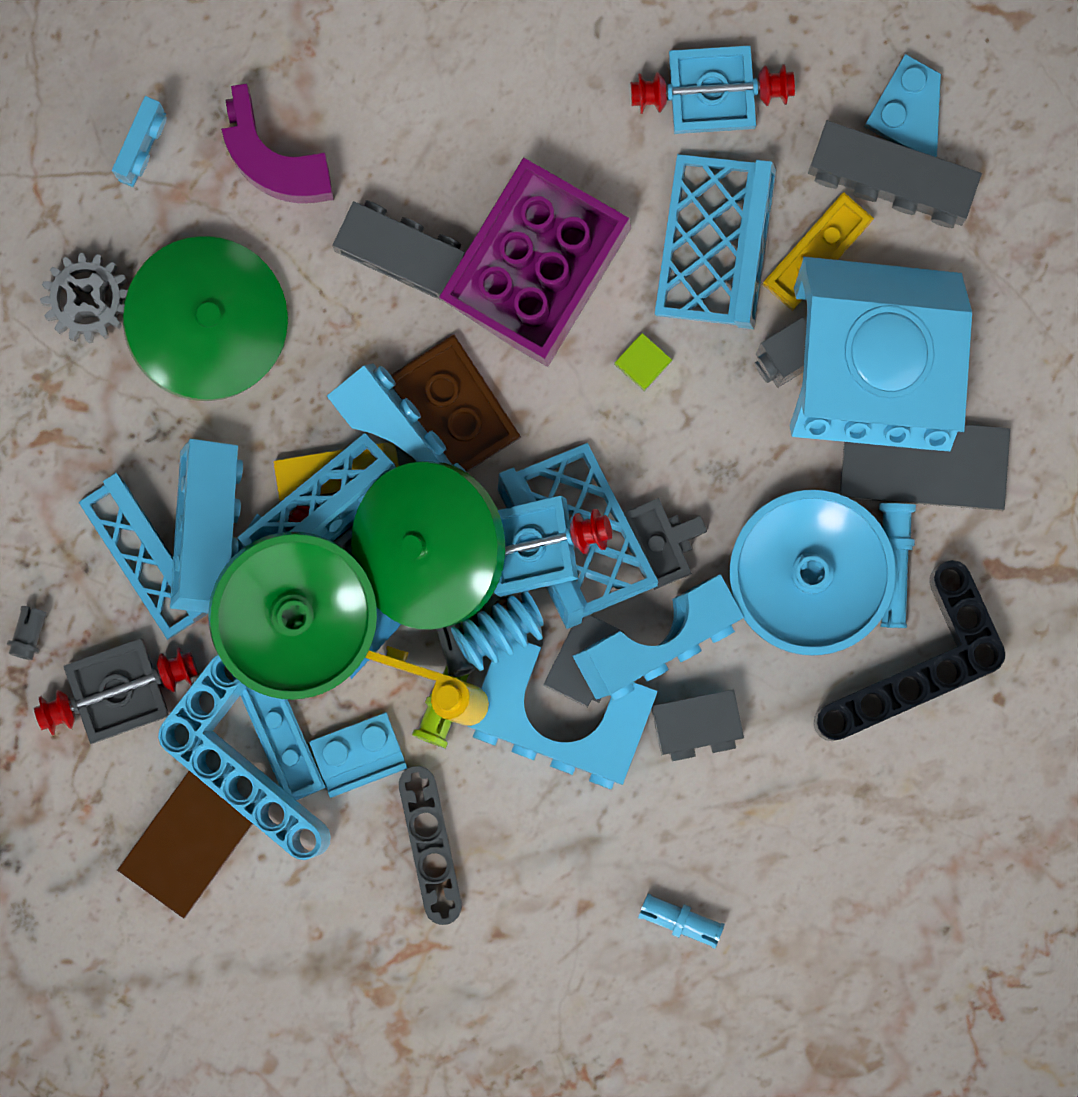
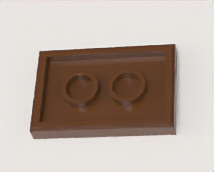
M455 334L391 374L396 383L392 387L402 400L407 398L413 403L421 415L418 421L427 433L433 431L442 440L446 447V450L443 452L452 465L458 463L466 472L474 469L521 438Z
M188 771L117 871L185 919L253 823L191 771Z

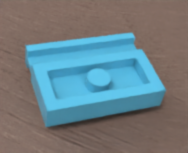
M147 96L144 97L111 170L119 182L133 188L138 177L143 175L148 165L149 152L155 139L160 137L167 119L161 103Z
M387 713L309 742L330 798L408 769Z

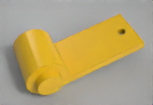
M390 646L386 647V650H388L386 656L368 651L365 657L367 659L436 681L432 691L431 703L433 710L438 716L461 725L472 726L478 724L487 714L489 706L488 697L483 689L478 686L407 663L406 660L409 653Z

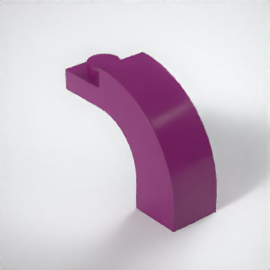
M247 83L231 86L233 98L226 99V108L229 123H237V126L222 128L221 130L228 152L241 174L260 191L286 202L308 204L334 200L326 154L319 153L301 157H287L267 148L257 134L251 93Z

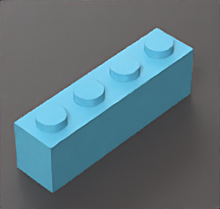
M189 439L180 451L170 599L171 609L208 613L214 585L226 564L238 553V539L233 538V523L238 522L241 509L240 499L235 498L236 484L240 483L243 473V461L237 459L238 445Z

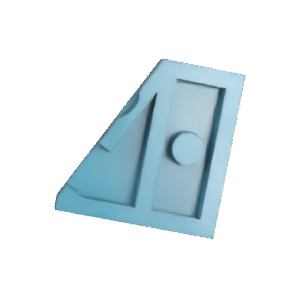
M905 54L864 127L892 143L937 157L941 74Z

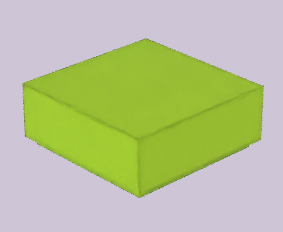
M641 333L617 359L614 365L645 392L669 366L672 359Z

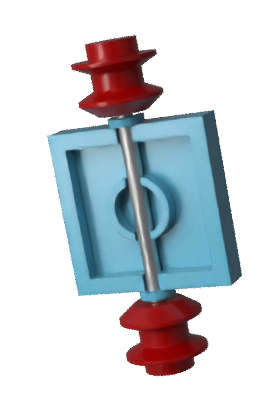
M751 46L669 51L671 83L667 84V88L665 79L659 72H656L652 81H644L642 75L638 73V81L630 82L631 105L639 106L640 114H643L647 105H654L658 113H661L667 104L668 96V101H672L674 134L755 129L754 95H758V90L759 98L766 106H769L771 99L775 97H780L784 105H787L788 97L795 96L794 72H786L785 64H782L779 73H770L767 65H764L758 74V82L757 78H753Z
M563 496L498 510L505 535V560L502 574L494 593L502 597L579 579L574 545L583 554H588L590 544L594 543L601 550H605L607 548V540L612 539V527L609 518L606 515L602 516L598 509H593L590 519L584 520L580 513H575L570 524L567 499Z

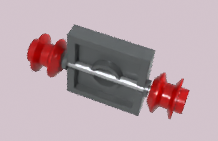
M140 638L64 665L63 667L74 698L69 699L66 694L56 690V698L53 701L47 702L42 696L39 697L40 705L34 707V713L41 730L49 729L52 736L55 735L56 725L64 723L69 729H73L76 719L75 714L80 713L89 742L94 744L167 718L169 712L159 685L163 682L164 686L172 692H176L177 682L183 680L192 686V677L198 675V670L191 652L183 654L180 647H177L176 657L171 659L160 653L157 661L158 669H153L144 640Z

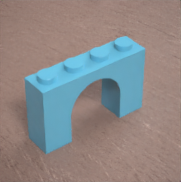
M514 640L512 641L513 654L510 656L502 648H498L499 662L494 663L491 661L481 688L488 697V712L478 724L467 726L475 730L473 738L496 746L498 739L514 744L511 752L531 760H535L537 753L552 759L550 767L571 775L574 774L575 768L591 773L589 782L611 790L614 782L623 785L658 691L632 682L635 690L615 701L610 698L600 725L590 735L574 742L553 741L535 730L529 722L524 708L526 688L541 647L528 643V647L523 648Z

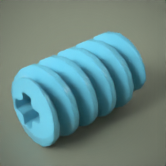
M528 591L521 592L522 603L514 596L507 598V610L498 603L493 605V619L484 611L478 613V626L470 619L463 621V634L454 626L451 627L453 637L468 663H472L479 671L484 669L482 657L485 655L494 663L499 662L498 648H502L509 656L512 655V641L514 640L523 648L528 647L527 633L530 632L538 640L543 639L541 626L544 625L543 619Z

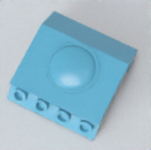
M803 257L794 292L796 299L807 301L802 388L789 425L791 436L950 452L957 432H964L972 326V309L962 273Z

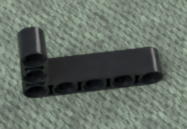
M946 561L933 570L929 581L933 595L957 647L819 709L814 717V728L821 738L828 741L844 739L993 673L1002 666L1006 655L1004 646L966 565L959 561ZM943 570H954L959 575L960 586L956 591H948L941 585L940 575ZM961 607H970L977 614V623L974 628L965 629L958 623L957 613ZM980 644L988 645L994 652V661L989 667H983L975 660L974 652ZM941 661H949L956 667L957 676L951 684L943 683L937 677L936 670ZM905 677L912 678L919 684V694L912 701L904 699L899 693V683ZM867 694H874L881 700L882 710L876 717H868L861 709V700ZM829 711H837L844 718V728L838 734L829 733L823 726V717Z

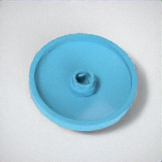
M823 490L792 492L782 495L761 507L742 528L735 542L730 561L732 594L746 623L769 644L799 655L832 654L862 640L883 618L891 602L895 587L896 565L891 543L880 523L868 510L857 502L843 495Z

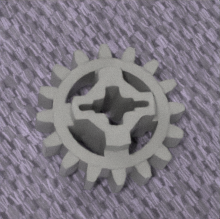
M79 253L78 263L75 264L69 258H63L65 269L60 271L52 267L50 271L55 280L53 282L43 281L42 284L50 292V296L42 297L40 301L44 306L52 307L44 315L48 321L58 319L59 321L54 329L59 334L70 329L69 339L74 342L77 341L80 333L84 334L88 343H93L94 333L97 332L105 339L109 338L107 327L110 325L118 329L122 327L117 316L118 314L123 315L124 305L122 301L125 300L128 290L120 289V287L127 282L124 275L113 277L118 267L113 262L102 267L103 258L98 254L93 258L92 263L88 262L84 253ZM93 272L89 278L75 279L73 277L78 273ZM109 285L113 293L110 308L105 304L104 294L109 289ZM75 287L80 292L84 291L87 294L91 293L94 302L99 308L96 309L92 304L88 305L85 302L81 304V300L73 288ZM62 288L67 292V304L63 307V312L60 307ZM86 317H97L100 319L91 324H78Z

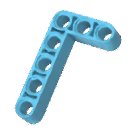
M219 655L215 656L162 723L158 735L160 745L291 856L299 860H307L323 854L328 849L331 840L327 826L213 732L247 687L238 679L234 682L229 680L224 672V663ZM205 691L213 696L215 702L214 708L209 714L201 709L199 703L200 697ZM180 723L185 725L189 731V740L184 746L179 744L175 738V729ZM210 750L216 751L221 759V765L216 772L210 770L206 764V755ZM241 776L247 777L252 783V793L248 798L241 796L237 789V782ZM273 802L279 804L284 811V819L280 824L274 823L268 814L269 807ZM303 829H308L315 835L316 845L312 851L305 849L301 845L300 834Z

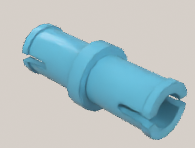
M649 893L638 917L639 919H644L672 930L673 936L680 938L682 934L707 944L716 949L725 926L724 923H718L691 912L690 906L684 904L681 908L658 899Z

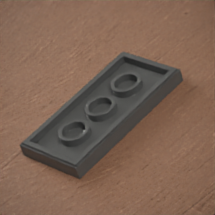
M965 425L964 432H957L950 452L844 442L840 495L850 499L1004 511L1010 428Z

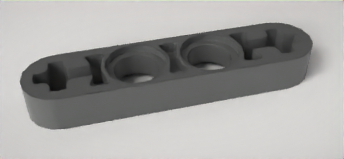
M413 766L401 774L399 792L423 905L427 917L432 922L439 925H448L459 917L462 910V901L438 788L434 775L428 769L421 766ZM419 773L422 779L428 778L429 786L423 788L424 800L427 801L433 798L435 807H420L410 812L409 802L417 803L415 792L412 790L407 791L406 783L412 781L411 774ZM422 813H430L438 821V829L430 837H422L414 829L415 819ZM432 853L442 855L447 863L445 873L438 878L429 877L423 870L424 859ZM447 879H451L452 888L443 889L445 898L449 901L454 900L455 908L449 910L448 918H442L440 912H433L431 909V905L438 902L436 890L428 893L426 884H439Z

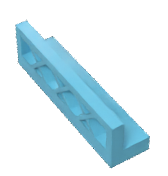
M364 433L237 538L246 547L265 532H305L324 537L333 542L353 526L357 509L368 489L382 475L396 468V466L371 438ZM366 449L377 459L364 470H352L353 460ZM329 479H342L341 489L333 496H320L322 485ZM296 506H310L309 515L301 522H288L290 511Z
M115 473L102 481L104 486L78 503L164 636L169 640L208 613L186 610L189 616L172 627H169L161 613L165 597L171 598V593H167L166 590L168 584L171 587L173 556L122 477ZM111 494L119 507L116 523L99 519L91 505ZM123 516L126 517L130 525L122 524ZM105 526L115 528L113 538L110 536ZM121 529L134 531L141 540L138 557L121 553L117 546ZM146 550L153 560L144 558ZM127 560L137 562L135 573ZM143 563L157 566L164 577L160 591L143 587L139 580ZM149 594L159 596L157 607Z

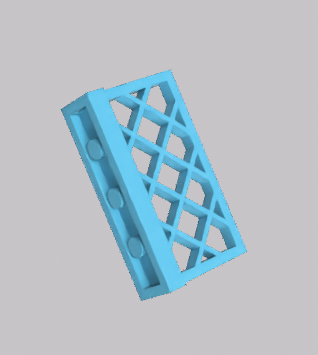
M677 154L655 307L656 316L736 325L738 328L754 330L776 176V168L772 161L756 160V163ZM685 166L703 167L711 179L691 193L683 182ZM709 168L722 170L714 175ZM732 171L748 172L746 187L734 197H731L720 183V180ZM716 184L728 201L708 215L697 198ZM682 189L688 195L683 201H681ZM744 198L743 211L737 205V202ZM693 202L705 219L686 233L678 223V216L681 210ZM733 206L742 217L740 228L726 238L714 220ZM710 224L723 241L703 255L691 238ZM678 229L682 237L675 242L676 230ZM739 237L736 251L731 243ZM688 242L700 259L680 273L672 263L673 252ZM727 246L736 257L735 267L723 277H720L708 260ZM705 264L717 281L697 295L685 278ZM672 269L677 276L669 282ZM733 277L732 290H730L725 283ZM680 282L684 284L694 297L692 301L681 309L666 307L668 291ZM722 286L730 296L728 314L712 313L702 301ZM699 304L705 312L691 309Z
M588 443L517 472L513 467L499 473L498 492L506 508L552 498L555 496L560 483L582 490L576 507L567 504L568 512L572 515L570 524L575 513H580L584 520L590 519L591 512L581 509L587 492L602 497L607 504L604 515L609 517L611 512L615 520L609 519L612 530L621 532L625 539L621 552L609 547L601 550L596 543L590 544V551L584 566L577 565V572L580 575L577 582L573 580L546 586L566 629L581 624L582 618L658 586V580ZM583 458L590 470L586 481L564 475L567 464ZM556 468H559L558 472L552 471ZM540 475L554 480L549 496L545 497L531 492L526 481ZM593 478L597 486L591 484ZM628 547L633 556L626 554ZM595 552L617 560L611 577L588 569ZM622 562L639 567L644 579L634 584H629L616 579ZM585 577L607 585L602 597L587 603L581 591ZM612 587L619 589L617 591L610 593Z

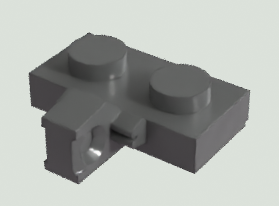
M659 498L624 513L658 580V586L653 588L654 590L692 574L683 553L692 550L688 540L707 532L701 516L682 524L678 515L668 519Z

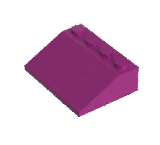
M523 157L440 294L439 299L515 349L548 367L631 230L630 218Z

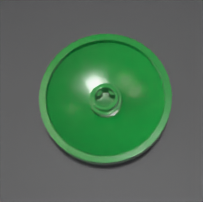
M198 236L185 238L158 250L137 271L130 283L123 306L124 336L131 356L137 366L160 388L189 400H222L248 390L258 383L273 367L282 351L287 335V304L283 290L273 271L258 255L248 248L231 240L218 237Z
M424 461L398 466L382 475L368 489L354 518L351 550L352 557L366 573L375 595L376 607L383 614L411 628L438 629L453 626L467 620L488 602L502 574L505 560V535L496 505L485 488L474 477L464 470L447 463Z
M305 532L272 534L260 538L241 549L221 571L209 602V630L213 645L220 659L231 674L242 684L260 694L273 698L305 699L323 694L335 688L350 677L360 666L370 649L375 634L377 621L375 595L362 567L347 551L336 543L324 537Z

